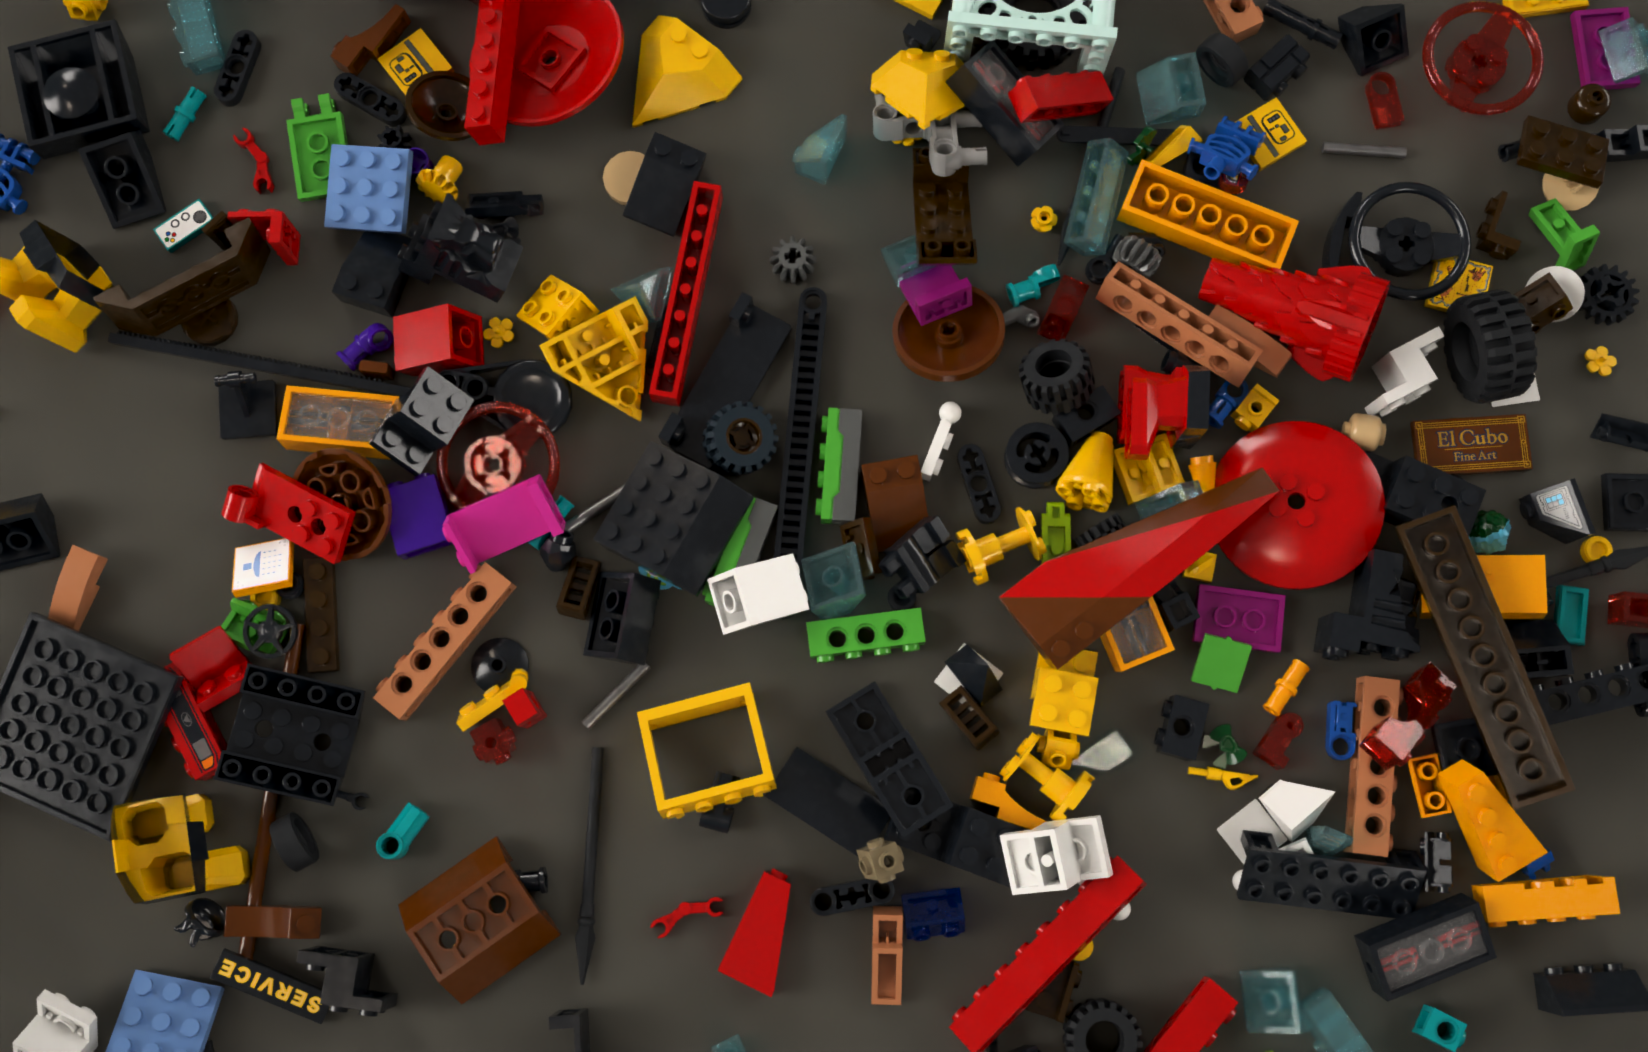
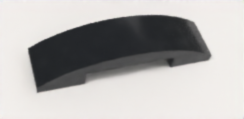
M1356 192L1332 222L1323 248L1322 268L1338 266L1345 227L1350 228L1353 215L1361 204L1362 192Z

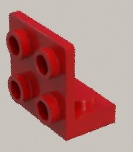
M239 209L237 212H227V218L232 224L249 217L262 238L267 240L268 244L272 246L286 265H298L301 235L283 211L277 209H266L265 211Z
M222 626L215 627L169 655L173 664L196 689L197 706L203 713L239 693L247 664H252Z

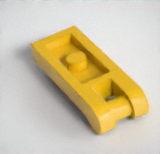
M524 669L514 670L510 681L501 687L494 685L483 694L485 698L476 704L474 701H471L459 710L460 715L456 722L459 728L464 732L504 704L502 700L521 688L526 689L529 679L527 671Z

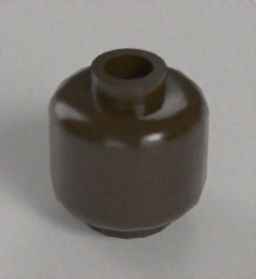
M1590 83L1584 85L1570 98L1567 105L1568 113L1579 124L1589 125L1595 123L1609 110L1611 96L1608 90L1599 84Z

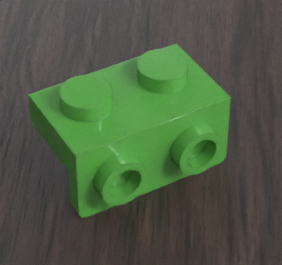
M232 598L230 601L232 610L221 626L238 647L250 651L243 639V625L247 616L257 608V605L249 600L242 601ZM263 610L259 612L252 622L260 624L265 621L268 611ZM274 611V620L280 622L281 625H285V618L279 612ZM250 627L249 636L254 645L259 637L257 630ZM288 630L283 631V636L279 640L280 643L288 633ZM264 643L258 650L266 654H274L277 649L272 643Z

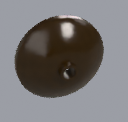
M434 71L415 79L409 86L405 98V108L411 122L420 131L436 139L460 141L471 138L472 136L464 128L470 78L450 71Z

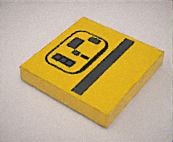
M421 28L377 59L405 96L411 83L426 73L434 71L454 72L452 66Z
M1277 97L1237 120L1242 122L1241 128L1245 130L1250 125L1254 127L1253 130L1261 134L1263 131L1266 132V137L1261 147L1257 149L1254 156L1250 154L1252 162L1259 165V172L1302 147L1307 142Z

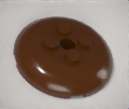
M326 448L306 457L297 467L293 479L356 511L341 561L362 558L374 552L387 536L392 521L391 495L379 470L362 455L344 448ZM295 507L296 517L301 520L302 514L299 508ZM318 519L319 529L325 532L326 527L323 521Z

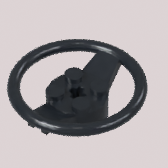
M1398 182L1381 187L1361 202L1350 223L1348 242L1354 265L1369 268L1372 275L1376 277L1378 276L1369 267L1363 254L1372 257L1375 262L1378 261L1380 266L1386 270L1385 273L1396 277L1410 276L1428 263L1457 258L1451 272L1439 283L1417 290L1403 289L1390 284L1387 294L1389 297L1406 301H1419L1436 297L1450 289L1460 279L1468 265L1471 254V235L1468 223L1459 207L1447 195L1431 186L1416 182ZM1412 193L1427 197L1445 209L1452 218L1458 234L1431 232V227L1428 223L1409 217L1391 220L1383 228L1362 226V223L1369 210L1380 200L1395 194ZM1399 244L1405 245L1407 251H1403V247H1399Z

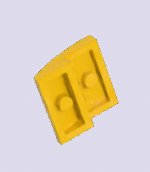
M1166 433L1156 436L1147 460L1125 459V447L1114 449V469L1128 505L1186 486L1173 449L1170 448Z

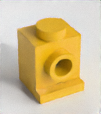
M1256 384L1230 416L1235 419L1236 425L1241 429L1253 432L1259 428L1280 400L1259 384ZM1251 405L1258 409L1259 412H1254L1251 409Z

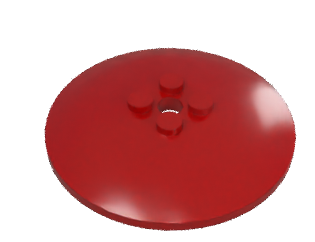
M610 0L520 1L507 123L528 127L557 123L579 113L601 95L619 67L624 48L623 25ZM473 44V48H472V51H471L470 63H469V72H470V75H471V67H472L474 44ZM550 57H556L554 62L546 64Z
M1278 422L1247 434L1237 441L1223 456L1216 468L1214 488L1259 468H1263L1280 490L1217 543L1227 559L1252 579L1272 587L1289 590L1322 587L1352 572L1368 556V552L1376 544L1384 522V489L1377 469L1364 450L1346 435L1330 427L1312 422ZM1292 495H1299L1304 499L1305 505L1300 509H1293L1288 504V498Z

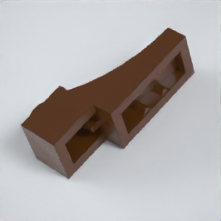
M395 4L381 20L369 29L351 38L345 35L342 41L334 46L330 57L340 70L358 76L371 58L379 63L377 59L393 47L411 23V20L405 9Z
M226 905L223 936L320 939L322 908L320 906Z

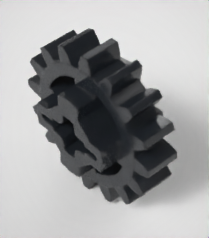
M1603 264L1599 268H1591L1580 277L1584 285L1585 296L1578 311H1587L1585 315L1586 320L1593 316L1595 317V324L1598 325L1605 320L1606 325L1610 326L1615 322L1620 323L1626 319V316L1634 313L1633 306L1637 305L1639 300L1633 296L1639 293L1640 290L1632 288V284L1636 280L1635 278L1630 280L1626 278L1628 275L1627 270L1619 273L1618 265H1614L1608 270L1607 264ZM1612 292V294L1609 295V296L1606 295V296H1604V297H1601V295H1603V294H1605V293L1608 294V293Z

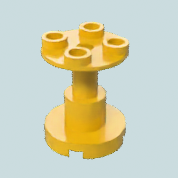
M1017 507L1015 511L1020 528L999 537L991 533L974 540L967 528L955 533V538L960 541L962 540L957 545L967 560L964 564L968 572H975L976 574L973 577V581L977 586L989 581L986 567L1003 560V553L1027 544L1037 561L1042 559V554L1047 553L1043 539L1041 537L1037 538L1033 529L1036 526V521L1030 510L1025 511L1021 507Z
M1032 732L1016 749V752L1020 755H1015L1009 760L999 774L1003 776L1002 780L1006 781L1018 767L1023 769L1042 784L1040 791L1056 803L1049 817L1054 821L1066 819L1067 816L1064 813L1067 809L1074 810L1090 789L1091 782L1095 780V777L1084 770L1073 780L1058 767L1052 771L1030 753L1041 736L1039 733L1036 735Z

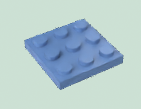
M332 144L324 227L329 229L406 234L414 151L402 148Z
M135 970L106 1052H204L225 989L222 986Z

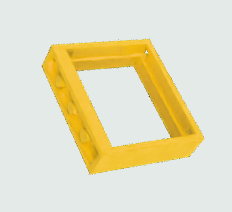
M750 682L637 712L657 810L662 819L673 817L680 819L684 817V813L695 810L699 813L707 812L713 809L714 805L722 803L726 805L741 802L744 797L751 795L762 797L763 793L777 789ZM747 705L763 774L666 800L651 730Z

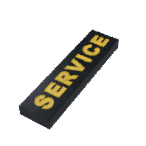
M226 948L222 951L210 976L213 980L319 1024L323 1023L329 1011V1005L320 1004L322 988Z

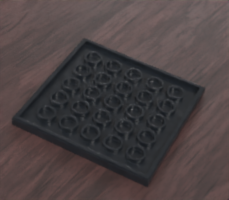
M30 612L0 682V791L109 842L112 841L111 816L113 806L132 802L184 677L37 612Z

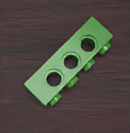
M921 608L806 622L811 659L817 658V663L834 661V656L845 655L846 659L862 658L863 652L874 651V656L891 654V649L902 648L903 652L920 650L919 645H924L926 642ZM893 625L900 627L903 633L902 637L898 640L890 639L886 634L888 627ZM863 629H869L874 634V640L871 643L864 644L859 641L858 633ZM834 633H841L845 636L846 642L841 647H833L829 642L830 636Z

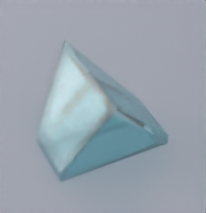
M664 267L652 270L611 290L622 302L636 296L648 319V323L661 321L673 268Z

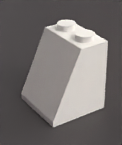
M793 553L737 567L707 579L723 635L809 610L808 596L803 589L799 575L800 569Z

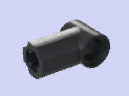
M716 771L712 787L738 781L741 778ZM722 803L714 805L713 809L707 812H702L699 826L728 834L734 814V804L726 805Z

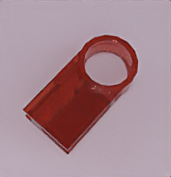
M1387 72L1375 73L1365 86L1374 128L1378 130L1400 126L1401 122L1405 119L1396 81ZM1381 80L1388 85L1389 93L1379 94L1374 91L1372 81Z

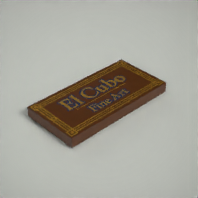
M1526 414L1417 420L1410 423L1414 459L1448 474L1470 475L1530 471L1533 469Z

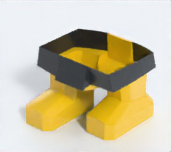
M34 220L19 233L24 244L22 250L12 260L0 257V294L15 301L9 310L16 322L23 328L77 353L87 343V328L103 311L94 301L93 297L108 288L114 287L99 263L80 244ZM56 288L60 289L54 300L46 299L51 291Z
M184 793L113 806L111 838L115 870L123 888L134 904H151L242 885L250 878L249 854L240 845L207 850L205 833L210 831L215 822L212 800L206 795L194 794L186 796Z

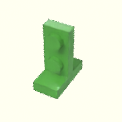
M1556 198L1531 208L1528 214L1560 255L1555 266L1565 267L1572 271L1585 266L1600 235V231L1593 224L1581 230Z

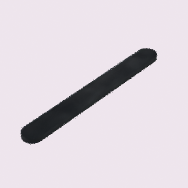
M1064 125L1057 131L1056 136L1063 143L1135 145L1133 143L1134 140L1141 134L1144 128ZM1156 129L1157 133L1150 146H1159L1176 129Z

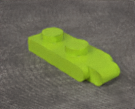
M1047 502L1046 513H1041V538L1047 549V553L1042 554L1041 564L1071 550L1070 513H1065L1064 502Z

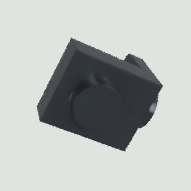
M918 20L915 26L908 23L903 31L905 45L908 48H919L923 52H931L940 38L941 32L922 20Z

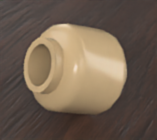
M1354 413L1349 422H1343L1341 433L1353 440L1362 450L1372 452L1378 446H1383L1386 437V424L1382 423L1379 416Z

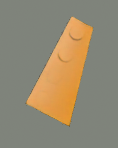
M1461 759L1438 773V777L1477 868L1495 881L1500 882L1548 853L1483 771Z
M1577 875L1471 885L1473 899L1479 902L1488 927H1506L1507 921H1517L1518 925L1537 924L1536 919H1547V922L1566 921V917H1576L1578 920L1595 919L1596 915L1620 914L1615 877Z

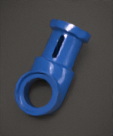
M1227 380L1223 383L1215 394V400L1209 406V425L1217 429L1222 428L1224 425L1223 420L1231 410L1237 409L1248 394V385L1245 380L1240 385L1242 390L1241 396L1237 398L1230 396L1227 392V386L1231 383Z

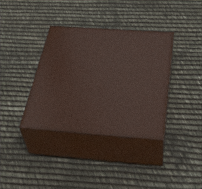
M360 360L359 371L364 376L394 380L395 371L388 363Z

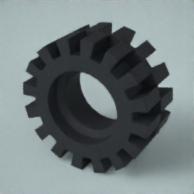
M1117 512L1075 538L1074 542L1077 547H1080L1102 536L1113 533L1126 525Z

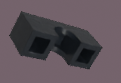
M1174 579L1153 595L1168 633L1200 618L1188 592H1183Z

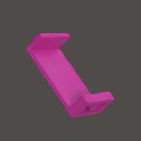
M538 474L447 515L442 531L446 540L454 544L457 550L456 556L461 566H466L469 573L472 574L476 572L478 564L546 533L551 532L553 537L564 533L566 522L544 480Z

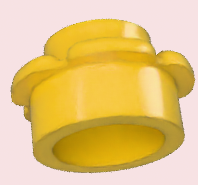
M1049 206L1035 208L1031 213L1032 219L1030 221L1033 228L1038 232L1051 231L1058 221L1057 215L1053 213L1054 210Z

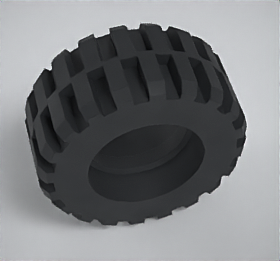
M1496 289L1457 298L1447 309V316L1444 318L1443 325L1445 329L1443 331L1445 346L1443 347L1444 354L1447 357V367L1451 371V378L1457 384L1458 391L1464 394L1467 400L1477 404L1520 396L1530 388V384L1535 379L1534 372L1537 370L1536 356H1538L1537 347H1535V332L1531 328L1532 322L1525 313L1524 305L1519 303V299L1508 291Z

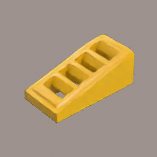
M1180 125L1145 161L1162 166L1187 152L1192 137L1200 143L1203 140L1191 126Z

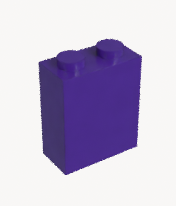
M422 473L415 476L413 481L406 483L398 481L387 485L392 500L390 532L397 556L406 560L453 545L452 542L449 543L446 540L442 531L443 523L446 516L450 514L441 480L435 474Z

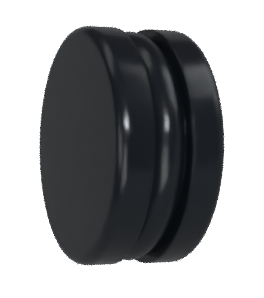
M701 0L705 18L718 28L730 29L741 25L748 18L751 11V0Z

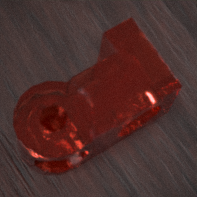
M1295 713L1277 716L1252 754L1276 770L1284 769L1290 760L1284 755V752L1292 739L1298 737L1304 728L1301 717Z

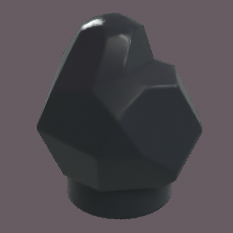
M564 530V533L555 537L551 534L541 546L540 555L550 571L559 572L564 570L567 563L576 556L575 543L573 542L574 535L571 532Z

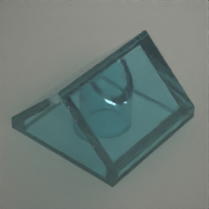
M915 235L880 249L897 288L899 287V281L936 267L917 266Z
M1286 967L1240 971L1248 1033H1304L1295 970Z

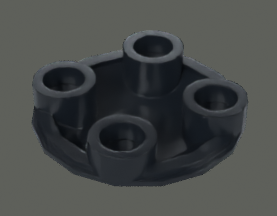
M68 67L56 71L47 79L43 88V100L47 109L58 119L78 118L87 113H93L98 109L99 86L95 78L88 71L78 67Z

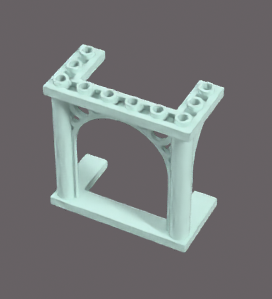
M953 0L952 11H949L944 50L949 51L951 54H956L962 62L968 61L974 37H980L985 41H993L995 39L1008 40L1014 44L1030 42L1043 47L1059 45L1067 49L1082 48L1077 62V72L1088 70L1089 72L1101 71L1104 75L1117 39L1118 28L1113 27L1116 0H1075L1062 9L1046 13L1022 11L1010 6L1003 0ZM1091 1L1089 8L1083 5V2ZM990 2L996 5V10L991 15L979 14L978 12L979 8L985 3ZM1073 11L1080 12L1086 18L1087 23H1073L1070 13ZM1001 13H1007V14H1009L1011 17L1000 16V14H1001ZM1059 18L1063 19L1064 22H1057L1054 20Z

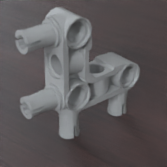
M882 93L874 95L876 107L873 110L872 116L873 135L876 139L881 141H899L904 138L927 139L929 141L931 169L933 173L941 177L951 176L962 166L987 165V147L962 148L958 143L957 128L982 127V124L970 110H958L940 121L935 119L930 122V127L923 130L918 126L917 120L914 118L908 119L888 104Z

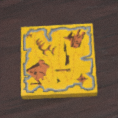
M1457 258L1435 262L1428 287L1442 281L1455 266ZM1469 260L1460 279L1446 292L1426 299L1424 307L1446 312L1457 298L1487 292L1493 266Z

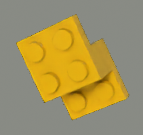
M1082 650L1057 670L1051 668L1038 651L1030 699H1033L1029 726L1085 737L1089 736L1099 678L1094 677L1098 652Z

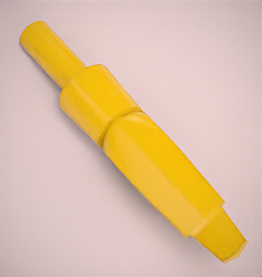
M1209 766L1207 769L1188 767V774L1206 776L1207 780H1222L1230 790H1237L1258 778V775L1226 771ZM1239 778L1243 781L1232 785L1230 779Z

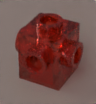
M493 718L469 732L475 742V745L472 746L474 753L480 761L484 760L485 763L492 764L495 762L496 766L511 759L510 753L517 750L514 744L517 738L509 725L505 727L499 718ZM496 739V746L493 747V742Z

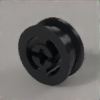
M1040 422L1028 423L1018 428L1011 435L1004 453V464L1010 477L1021 486L1031 489L1044 488L1057 481L1062 475L1069 459L1068 444L1061 432L1049 424ZM1032 438L1041 439L1034 440L1032 446L1028 444L1022 457L1017 456V447L1023 441ZM1032 452L1035 454L1041 453L1040 460L1037 457L1031 458ZM1050 454L1055 455V466L1044 473L1030 472L1039 471L1041 465L1044 468L1050 458Z

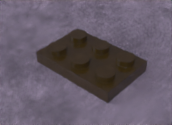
M1528 115L1523 123L1516 165L1598 189L1604 180L1609 139Z

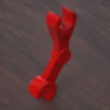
M242 128L248 135L247 139L240 141L235 135L233 137L234 141L241 148L248 149L257 161L253 186L261 194L260 186L262 183L267 182V189L272 193L274 191V183L268 171L269 157L254 143L255 137L247 128Z
M712 897L708 902H682L672 913L654 920L650 928H653L659 922L663 923L666 930L657 937L663 938L669 934L677 921L685 915L708 913L712 917H718L724 911L713 912L710 906L713 901L720 902L723 899Z

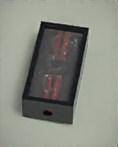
M993 40L964 63L946 83L1018 167L1041 148L1065 124L1060 118L1020 122L1008 92L1024 76Z
M1463 893L1456 894L1354 935L1371 988L1387 1002L1497 958L1479 902Z

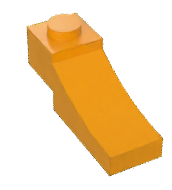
M984 772L983 777H975L969 799L997 807L996 818L1029 830L1046 822L1016 803L1005 791L1006 784L1000 783L1001 777Z

